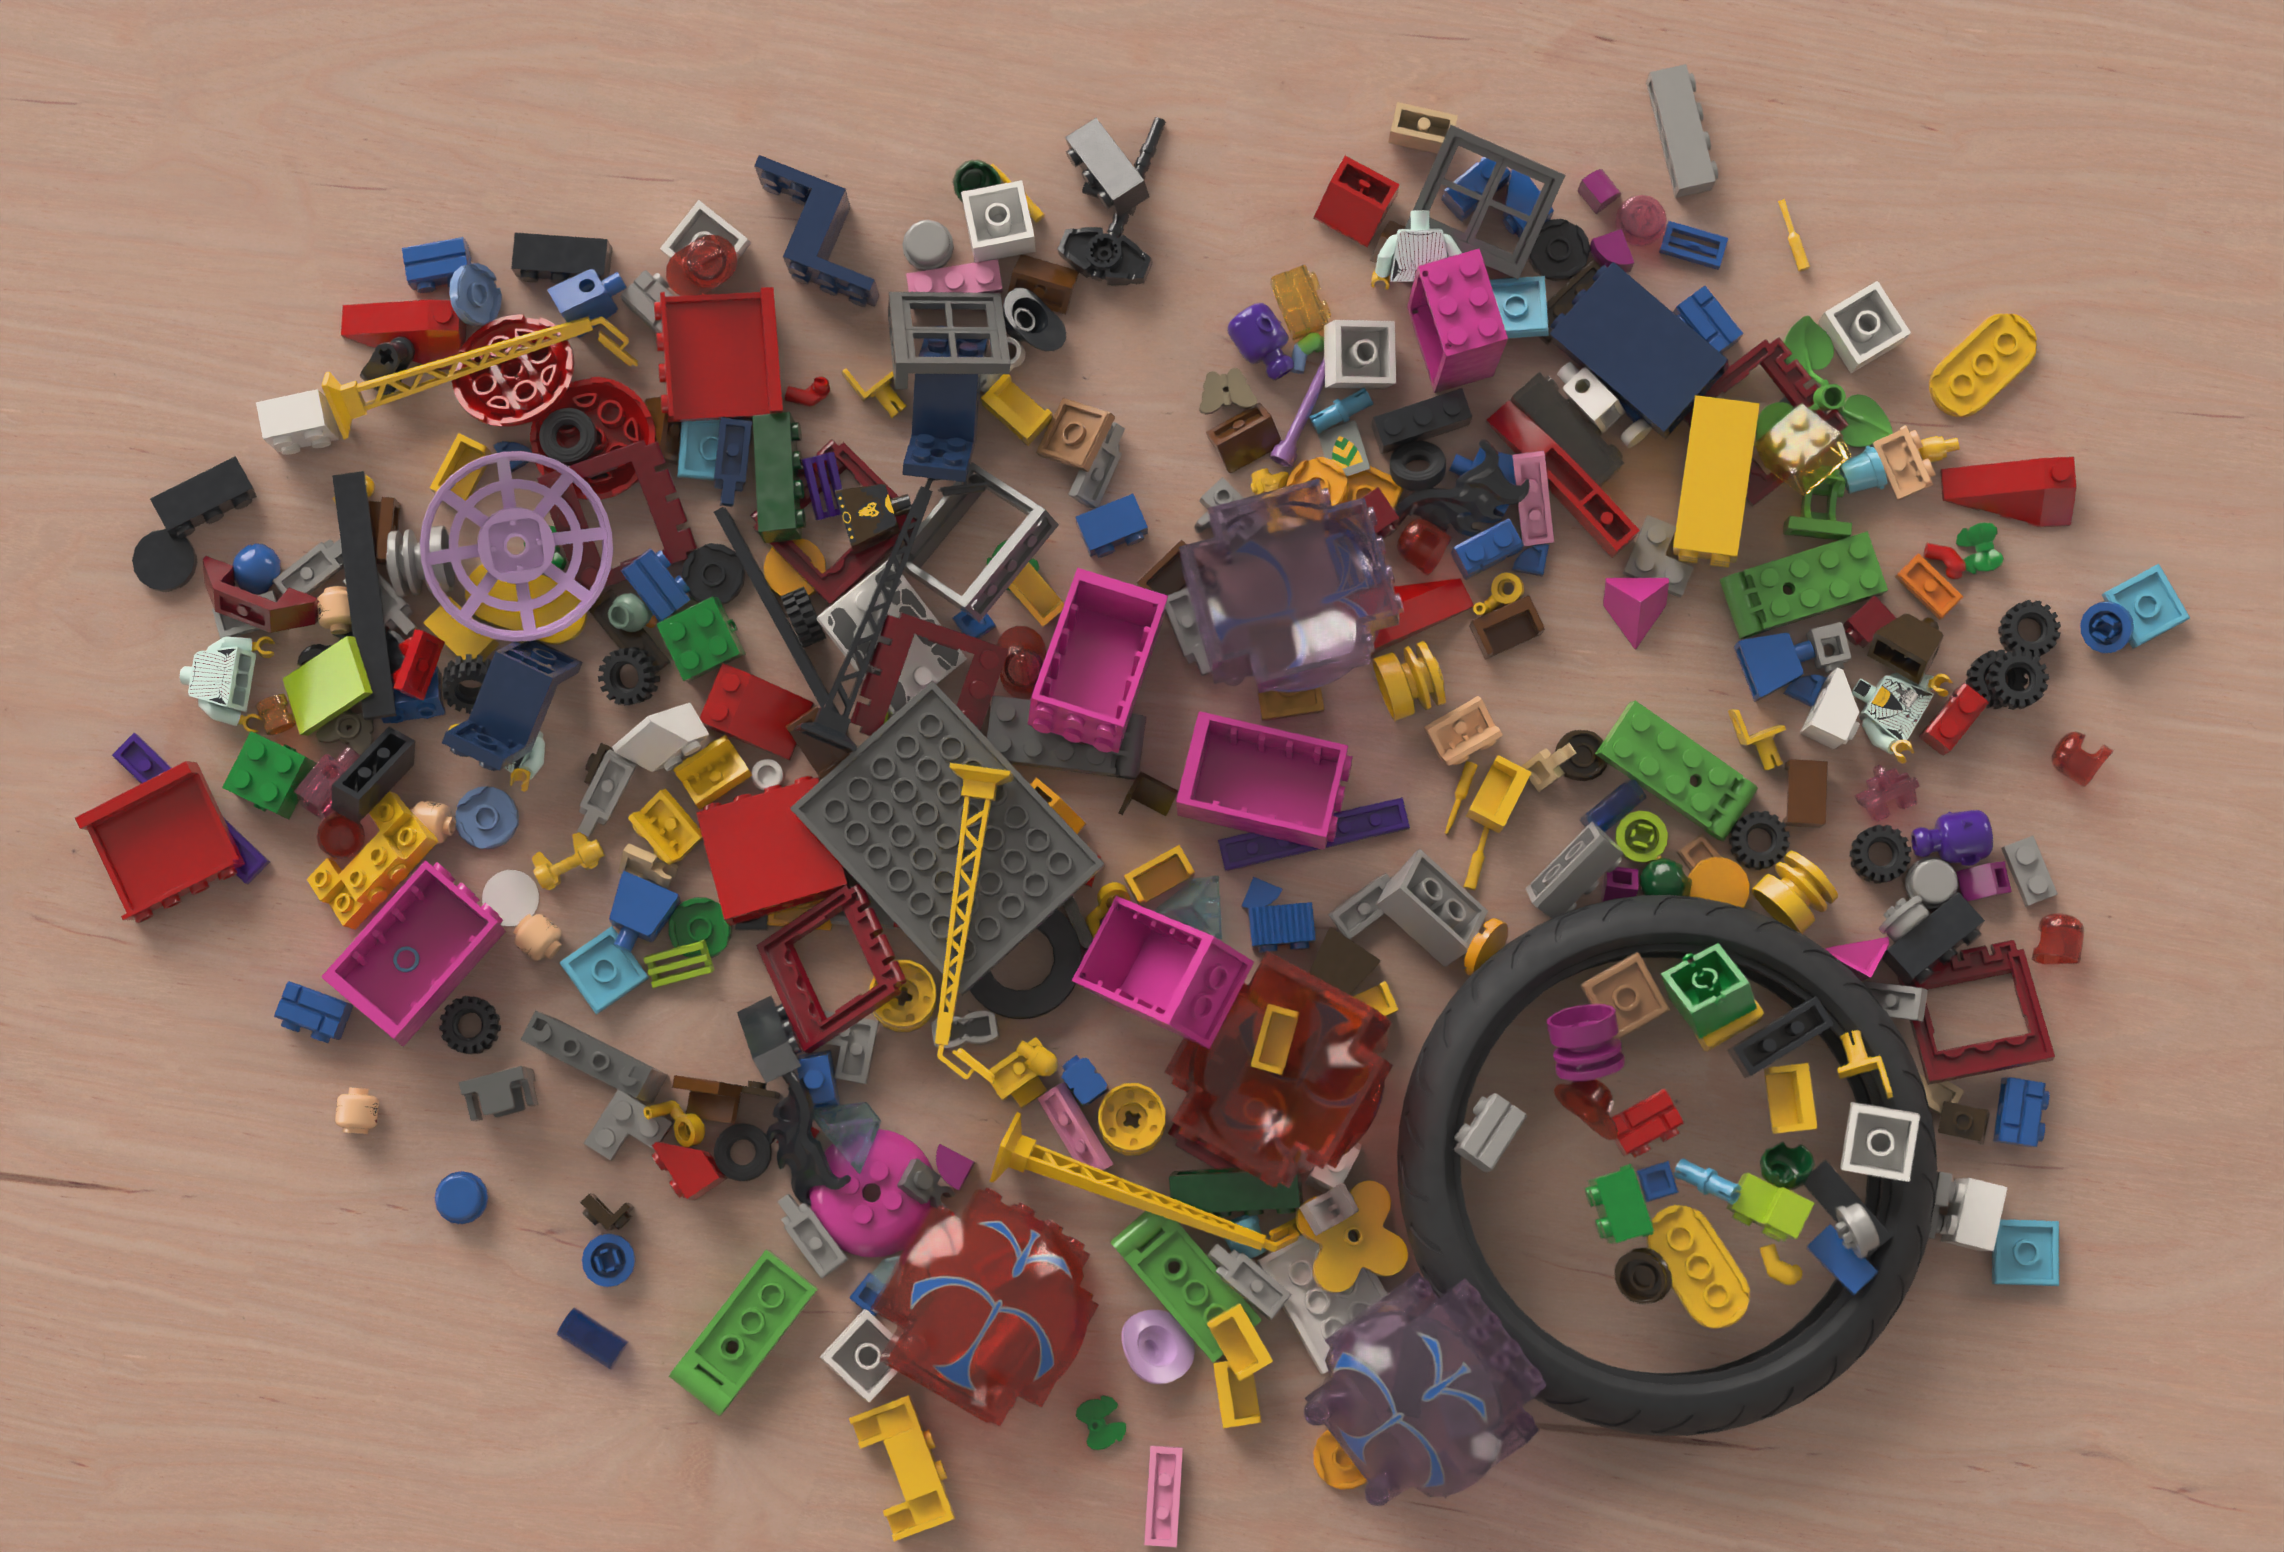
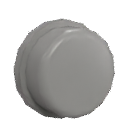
M931 220L919 221L912 225L906 232L902 243L904 255L908 262L915 268L923 271L938 269L946 265L954 249L953 239L948 229L939 222Z
M1936 857L1924 858L1915 862L1909 868L1905 878V889L1910 899L1919 895L1923 899L1922 904L1926 909H1938L1956 895L1958 877L1953 867L1944 860Z
M1917 895L1908 902L1904 898L1897 901L1895 907L1891 906L1883 914L1886 920L1879 927V931L1882 934L1887 933L1894 942H1897L1929 916V911L1922 904L1923 899Z
M1857 1203L1847 1208L1844 1206L1836 1208L1839 1223L1835 1224V1227L1838 1229L1836 1231L1839 1238L1843 1237L1844 1239L1842 1242L1843 1246L1847 1249L1852 1248L1860 1259L1866 1257L1868 1251L1879 1246V1237L1868 1213L1862 1205Z

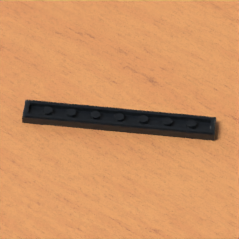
M361 471L332 475L352 632L373 692L362 700L363 717L365 720L397 716L365 473Z
M724 507L714 511L715 516L820 707H824L829 696L828 691L802 647L730 513ZM832 702L829 710L840 714L834 702Z

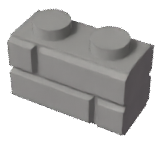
M646 270L634 280V283L620 297L623 303L655 333H662L661 321H655L654 302H660V292H665V296L674 295L667 290L670 285L658 273L652 276Z
M1495 1093L1488 1098L1483 1096L1478 1101L1472 1111L1476 1117L1470 1126L1465 1123L1455 1136V1140L1459 1142L1454 1149L1455 1152L1483 1172L1493 1170L1527 1117L1524 1112Z

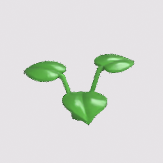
M1809 315L1798 320L1785 337L1784 343L1793 354L1784 362L1788 365L1797 359L1812 379L1819 383L1821 387L1814 393V405L1799 412L1797 415L1793 407L1784 402H1775L1766 406L1757 419L1755 440L1757 449L1774 455L1785 454L1798 449L1808 436V429L1800 419L1818 409L1821 411L1837 409L1849 424V426L1841 431V434L1844 436L1841 440L1849 446H1869L1873 442L1893 434L1888 417L1873 399L1857 394L1849 396L1845 401V391L1841 386L1837 384L1829 385L1828 380H1823L1813 372V370H1821L1828 366L1833 358L1834 346L1826 331L1817 325Z

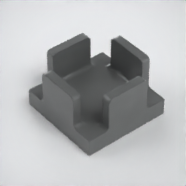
M518 1066L458 1082L461 1095L465 1096L471 1121L483 1120L478 1096L482 1113L484 1115L493 1114L494 1117H502L525 1110L521 1086L523 1087L527 1106L539 1105L533 1083L536 1081L533 1069Z

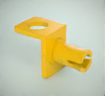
M847 368L842 370L841 374L863 402L870 396L872 398L876 397L891 418L899 413L897 409L901 412L907 407L890 386L891 380L894 378L893 371L865 392Z
M1739 709L1728 711L1739 743L1742 745H1756L1764 770L1775 768V765L1780 766L1783 764L1773 738L1776 736L1775 734L1786 730L1785 725H1775L1749 736Z
M1851 1031L1855 1045H1852L1848 1032L1841 1035L1840 1039L1849 1063L1846 1066L1837 1068L1839 1078L1843 1079L1879 1069L1887 1098H1892V1090L1881 1056L1868 1057L1861 1037V1031Z

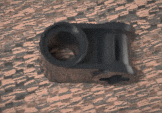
M397 337L391 342L379 344L375 348L369 362L362 369L360 378L366 382L407 370L415 356L413 343L406 337ZM386 384L382 396L394 393L397 388ZM380 386L374 387L373 389L378 392Z

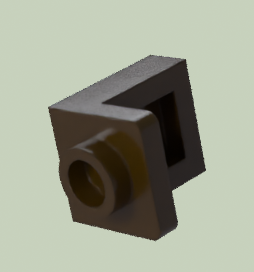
M589 1193L580 1202L586 1208L582 1212L584 1216L595 1226L600 1223L606 1230H612L614 1227L620 1230L632 1218L629 1213L634 1207L630 1203L623 1204L613 1214L595 1194Z

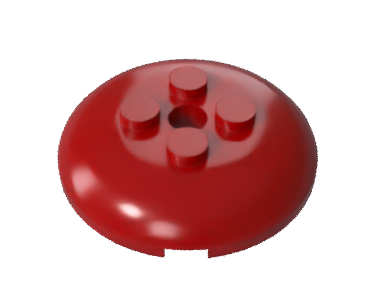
M523 314L501 317L487 323L474 332L466 340L459 352L465 353L556 325L541 317L540 320L525 318ZM567 339L452 380L454 394L462 408L470 416L485 424L498 427H513L530 423L552 410L567 392L574 371L572 347ZM519 344L518 347H517V349L522 348V347H525V346H523L522 344ZM511 347L502 350L508 353ZM491 352L488 359L494 358L497 355ZM483 355L471 359L479 363ZM459 362L458 365H457L456 370H459V369H462V368H465V367H468V366L465 365V364H463V363H461V362Z
M591 377L574 382L571 381L567 392L560 402L547 414L534 420L530 431L532 453L548 457L543 451L539 439L543 421L556 410L573 408L585 413L594 423L597 434L602 436L601 444L595 446L593 453L587 459L643 439L646 445L656 442L653 418L643 400L628 386L605 377ZM572 425L563 426L557 432V443L563 448L576 446L580 440L579 429ZM632 461L619 465L617 469L589 479L588 477L583 478L600 500L619 495L639 481ZM535 463L542 475L556 471L550 467ZM572 482L578 499L588 500L581 489Z

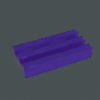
M834 452L802 459L815 520L842 515L835 491L842 489ZM824 460L827 463L837 509L834 508ZM815 462L827 508L825 512L822 510L812 463Z

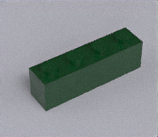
M790 411L753 416L758 533L764 543L802 539L801 528L806 527V516L804 509H800V499L805 497L804 484L802 480H799L798 470L803 469L802 453L797 451V441L802 439L800 423L794 421Z
M1300 1164L1173 1171L1169 1176L1171 1198L1218 1217L1231 1216L1232 1211H1244L1247 1216L1264 1214V1210L1276 1209L1278 1214H1289L1296 1212V1208L1301 1207L1303 1203Z

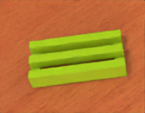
M705 940L646 955L643 958L645 964L648 965L649 969L647 972L652 977L653 981L651 984L653 988L712 973L715 970ZM701 950L702 955L656 966L655 961ZM700 962L705 963V966L660 977L659 973Z

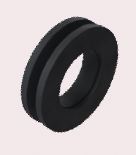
M1057 909L1037 928L1048 938L1053 948L1054 962L1046 979L1029 990H1013L1004 987L994 978L992 972L989 971L970 989L973 996L985 1008L1007 1018L1031 1019L1053 1011L1067 999L1076 985L1072 979L1081 964L1082 957L1077 934L1070 921L1062 912Z

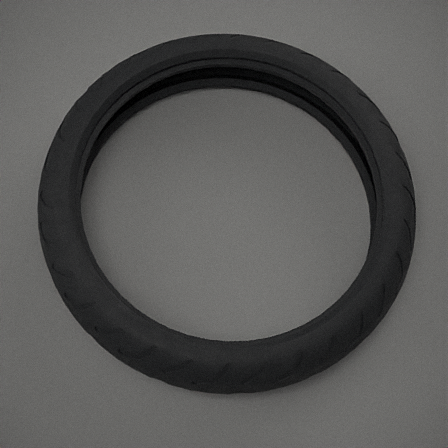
M1645 895L1612 899L1587 905L1535 926L1504 946L1467 979L1451 998L1433 1025L1412 1070L1399 1124L1397 1148L1398 1187L1408 1239L1430 1292L1462 1339L1498 1374L1532 1398L1578 1420L1633 1434L1691 1436L1730 1430L1779 1414L1801 1403L1829 1385L1848 1370L1871 1347L1901 1306L1923 1258L1931 1230V1221L1936 1201V1140L1925 1088L1915 1061L1902 1035L1871 991L1849 968L1830 952L1785 924L1752 910L1698 897ZM1718 943L1745 978L1768 989L1793 1009L1808 999L1817 996L1834 1023L1833 1026L1818 1035L1827 1044L1841 1067L1846 1066L1849 1062L1840 1036L1848 1032L1852 1045H1855L1851 1031H1861V1037L1868 1057L1881 1056L1893 1097L1887 1098L1879 1069H1874L1846 1077L1853 1091L1856 1103L1913 1112L1920 1115L1910 1180L1908 1182L1867 1174L1864 1204L1892 1237L1871 1255L1864 1257L1878 1273L1855 1296L1835 1279L1816 1306L1786 1334L1764 1348L1736 1361L1713 1368L1681 1373L1630 1371L1591 1359L1564 1345L1529 1318L1502 1288L1481 1252L1466 1211L1461 1180V1157L1454 1150L1459 1142L1455 1140V1136L1464 1124L1469 1098L1477 1076L1491 1049L1510 1023L1544 991L1584 970L1611 962L1622 961L1635 953H1639L1641 958L1664 957L1683 959L1689 953L1697 955Z

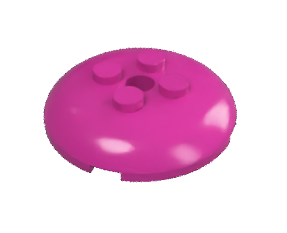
M864 1129L841 1137L826 1149L825 1155L832 1173L839 1178L849 1175L851 1181L836 1190L829 1189L825 1185L811 1187L809 1190L810 1207L842 1250L862 1257H884L909 1247L923 1234L934 1213L930 1205V1199L927 1203L921 1204L897 1187L912 1159L918 1158L933 1170L928 1158L916 1144L906 1137L889 1130ZM874 1183L880 1187L881 1196L877 1201L869 1202L864 1197V1190L869 1184Z

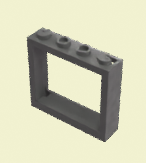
M972 462L966 478L967 484L988 482L989 485L985 489L1026 514L1027 517L966 592L960 596L922 570L921 567L983 492L943 496L925 520L921 522L904 570L932 591L980 622L1059 524L1046 509ZM956 481L953 486L962 485V482ZM903 553L896 555L898 563H900Z
M538 1011L534 1012L520 1039L636 1099L654 1103L668 1075L557 1018Z

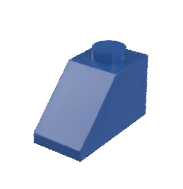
M1511 169L1505 205L1530 216L1540 191L1530 177ZM1552 207L1547 215L1545 222L1551 220V217L1554 212ZM1503 211L1505 227L1512 235L1516 233L1520 238L1527 221Z

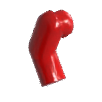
M820 376L816 377L812 385L805 390L788 386L785 393V401L812 407L829 395V381L827 378Z
M1926 543L1923 557L1942 561L1948 567L1946 569V576L1953 580L1960 579L1963 571L1966 570V563L1955 549Z

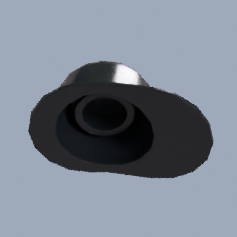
M1016 288L1010 291L1004 298L1003 314L1005 328L1011 338L1020 342H1028L1036 349L1045 352L1055 351L1063 346L1067 333L1064 323L1035 293L1025 288Z

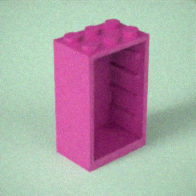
M1480 248L1418 266L1407 308L1433 392L1438 393L1493 377L1508 337Z
M1077 568L1031 697L1028 725L1033 726L1035 730L1041 733L1052 732L1061 735L1070 742H1084L1093 745L1102 752L1112 751L1119 753L1163 623L1168 596Z
M1199 711L1176 800L1177 815L1325 850L1327 841L1334 842L1338 825V817L1334 816V812H1341L1345 796V787L1341 786L1342 781L1348 782L1353 756L1347 755L1348 745Z
M426 860L321 976L322 979L402 1047L407 1044L506 932L500 925L503 919L494 909L486 903L480 907L477 904L479 899L463 883H460L458 886L454 885L455 879L438 862L432 866ZM401 947H411L419 954V964L410 972H402L394 965V954ZM410 950L400 952L397 957L398 965L404 969L412 967L415 963L414 953Z
M1116 896L1072 981L1118 1008L1210 1049L1254 961L1212 935Z

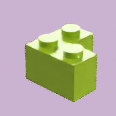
M1743 1173L1738 1183L1742 1189L1741 1191L1735 1190L1741 1194L1736 1203L1732 1205L1728 1203L1726 1208L1733 1212L1732 1219L1749 1227L1753 1222L1763 1227L1762 1234L1778 1242L1780 1240L1785 1242L1786 1239H1797L1814 1202L1786 1188H1778L1750 1173Z

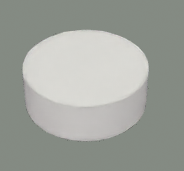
M1639 419L1622 433L1621 441L1627 448H1631L1644 439L1652 427L1644 419Z
M771 759L757 762L751 772L753 783L762 791L773 785H781L784 779L781 766Z

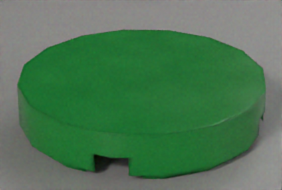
M694 897L682 902L673 915H671L668 935L674 948L705 940L710 957L714 958L727 947L732 936V926H729L724 920L721 906L718 902L705 897ZM701 950L681 955L691 958L702 954Z

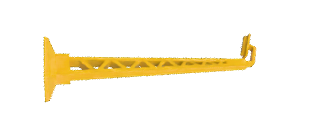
M587 316L359 384L357 381L341 385L331 372H325L321 386L341 435L345 440L349 436L352 419L367 415V411L372 408L592 331L593 326L600 323L622 340L623 343L619 346L601 330L599 331L598 341L628 366H638V361L624 350L625 346L629 343V338L602 316L591 320ZM519 344H522L523 346H525V347H522V348L517 349V347H518ZM511 347L508 353L502 350ZM491 352L497 355L494 358L488 359ZM483 355L479 363L471 359ZM459 362H461V363H463V364H465V365L468 366V367H465V368L456 370L457 365H458ZM451 365L448 374L437 370L438 368ZM425 372L436 377L419 383ZM417 375L411 387L399 381ZM386 384L399 389V391L382 396ZM380 386L376 398L365 402L361 391Z
M950 763L951 770L963 779L961 795L964 797L935 1044H939L937 1057L961 1077L969 1079L976 1071L993 1084L994 1081L992 1079L995 1075L963 1049L953 1050L952 1053L972 1068L968 1074L945 1058L943 1052L944 1045L949 1046L991 801H995L997 786L1012 782L1014 776L1011 771ZM971 798L985 800L984 809L968 819ZM982 819L977 841L967 828ZM967 836L977 849L963 859ZM975 858L972 879L970 880L962 868ZM962 876L970 889L959 896ZM968 897L966 914H964L958 907V904ZM958 913L964 923L955 929L956 914ZM962 932L961 943L959 946L955 942L954 938ZM952 947H954L959 954L951 960ZM957 963L956 972L954 975L950 971V968ZM950 977V979L954 983L948 988V980ZM952 992L951 1001H949L946 996ZM945 1005L948 1007L949 1012H945Z
M1018 1111L1000 1144L989 1181L994 1183L1008 1167L1022 1173L1026 1169L1258 1250L1264 1248L1276 1252L1298 1241L1300 1232L1297 1231L1296 1218L1270 1230L1269 1235L1271 1237L1267 1240L1266 1235L1037 1145V1140L1022 1135L1021 1113ZM1289 1234V1236H1287V1237H1285V1238H1283V1239H1281V1240H1279V1241H1277V1242H1274V1241H1276V1240H1278V1239H1280V1238H1282V1237H1284V1236H1286V1235Z

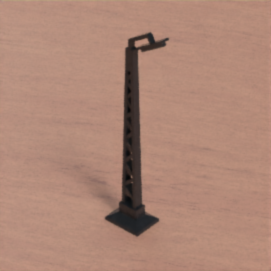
M928 478L925 486L919 488L824 707L819 708L814 722L799 724L794 728V731L847 753L856 751L857 745L846 735L851 719L848 717L933 491L929 490L932 481L942 479ZM966 481L962 482V485L941 487L938 489V492H942L943 496L984 492L986 490L985 487L989 483L967 484ZM912 518L916 520L914 523L910 524ZM912 529L909 537L907 531ZM904 540L906 547L899 549ZM903 553L901 561L898 563L896 555ZM893 564L896 574L888 576ZM893 580L888 593L885 582ZM881 592L885 603L875 606ZM882 609L876 624L871 613ZM868 622L873 634L860 640ZM870 641L862 662L857 646ZM852 656H854L859 671L844 676ZM856 678L848 698L841 682ZM837 691L845 705L843 715L829 710Z

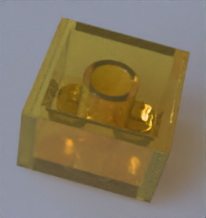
M1802 403L1754 443L1764 466L1803 497L1851 457L1841 433Z

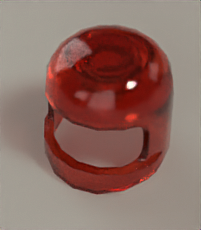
M1415 519L1401 532L1397 541V551L1404 560L1418 568L1422 574L1428 576L1439 564L1452 540V536L1425 519Z
M2074 731L2064 735L2058 741L2053 750L2051 762L2055 770L2084 788L2114 750L2104 744L2096 753L2090 754L2081 749L2085 734Z
M336 812L331 813L322 820L318 826L316 838L318 847L326 856L335 860H346L360 851L364 844L365 833L360 822L357 824Z
M2052 913L2044 916L2038 925L2041 938L2038 947L2033 948L2032 960L2039 964L2080 963L2084 939V926L2082 922L2076 917L2064 913Z

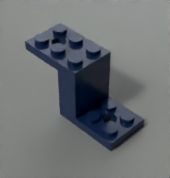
M759 155L754 167L760 183L763 185V189L774 195H780L782 192L792 196L791 199L794 202L804 206L783 255L787 269L792 274L791 278L806 285L809 284V281L820 285L822 291L833 296H837L838 293L848 296V300L855 305L866 307V304L875 307L879 298L875 279L828 261L851 208L846 189Z
M924 339L919 357H950L948 339ZM955 339L957 357H985L989 339ZM915 374L912 434L903 462L902 475L966 482L977 439L981 374Z
M537 640L513 642L495 651L469 719L446 731L442 744L451 747L450 751L458 756H469L478 760L479 765L491 771L502 770L532 751L558 684L578 674L583 662Z

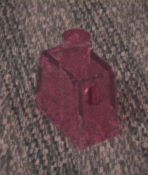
M345 747L336 759L329 754H325L294 791L302 807L329 824L337 813L331 809L332 785L360 755L348 747Z

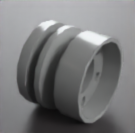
M445 526L431 527L430 552L449 549V533ZM408 529L404 532V536H402L400 531H391L388 534L386 560L389 577L398 597H405L409 594V589L413 595H420L423 580H425L429 592L432 593L421 563L420 542L418 543L414 531ZM451 562L432 565L435 577L443 592L453 591L455 572Z

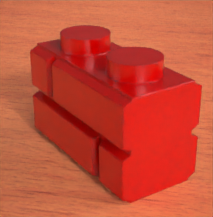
M1963 683L1955 689L1929 722L1930 724L1920 733V739L1944 756L1954 748L1989 702L1969 685Z
M1662 1089L1605 1120L1604 1123L1622 1155L1627 1156L1631 1153L1636 1158L1651 1150L1648 1143L1660 1137L1662 1142H1665L1678 1135L1680 1132L1677 1127L1683 1125L1684 1121L1667 1091Z

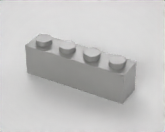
M1686 64L1652 71L1649 73L1646 84L1674 196L1678 198L1710 191L1716 182L1715 179H1718V169L1716 162L1711 161L1708 150L1711 149V142L1708 132H1703L1702 129L1703 109L1701 103H1696L1693 92L1696 91V82L1693 73H1688Z

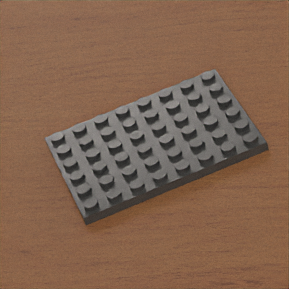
M931 681L790 809L943 974L964 797L961 795L963 779L951 770L950 763L1012 772L1014 776L1013 781L998 785L995 801H991L958 992L963 996L1095 876L1105 864L948 696ZM971 798L968 819L984 809L985 800ZM982 819L967 828L977 841ZM967 836L963 859L977 849ZM975 858L962 868L970 880L972 879ZM962 876L959 896L970 889ZM968 897L958 904V907L964 914H966ZM958 913L956 914L955 929L964 923ZM962 932L954 938L955 942L959 946L961 943ZM952 947L951 960L959 954L954 947ZM957 963L950 968V971L954 975L956 972ZM949 977L948 981L953 984L954 982Z

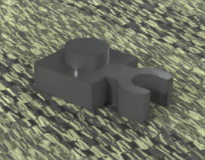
M918 1158L910 1160L897 1184L899 1189L921 1204L927 1203L930 1199L931 1208L937 1212L946 1211L948 1208L941 1202V1194L946 1198L954 1197L955 1192L950 1187H940L937 1183L941 1176Z

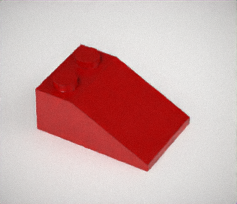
M722 663L700 715V720L708 729L790 761L797 743L785 726L812 709L814 702L750 673Z

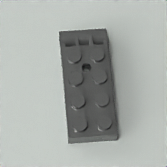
M1001 696L992 697L987 739L1010 764L1136 780L1139 775L1146 716L1139 714L1131 715L1119 753L1112 751L1102 752L1093 745L1087 743L1081 745L1070 742L1061 735L1052 732L1041 733L1035 730L1033 726L1028 725L1031 700Z

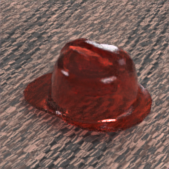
M706 235L693 241L670 258L666 267V278L669 286L680 296L704 295L727 281L737 267V254L734 246L727 239L719 235Z
M1015 626L1007 629L1000 636L996 644L1009 649L1000 679L1004 689L1011 696L1017 699L1030 700L1047 654L1046 646L1041 635L1036 630L1027 626Z
M1597 1079L1572 1081L1569 1085L1558 1084L1554 1088V1095L1564 1108L1578 1116L1593 1131L1607 1140H1615L1618 1137L1616 1124L1609 1115L1614 1104L1613 1095L1604 1083Z

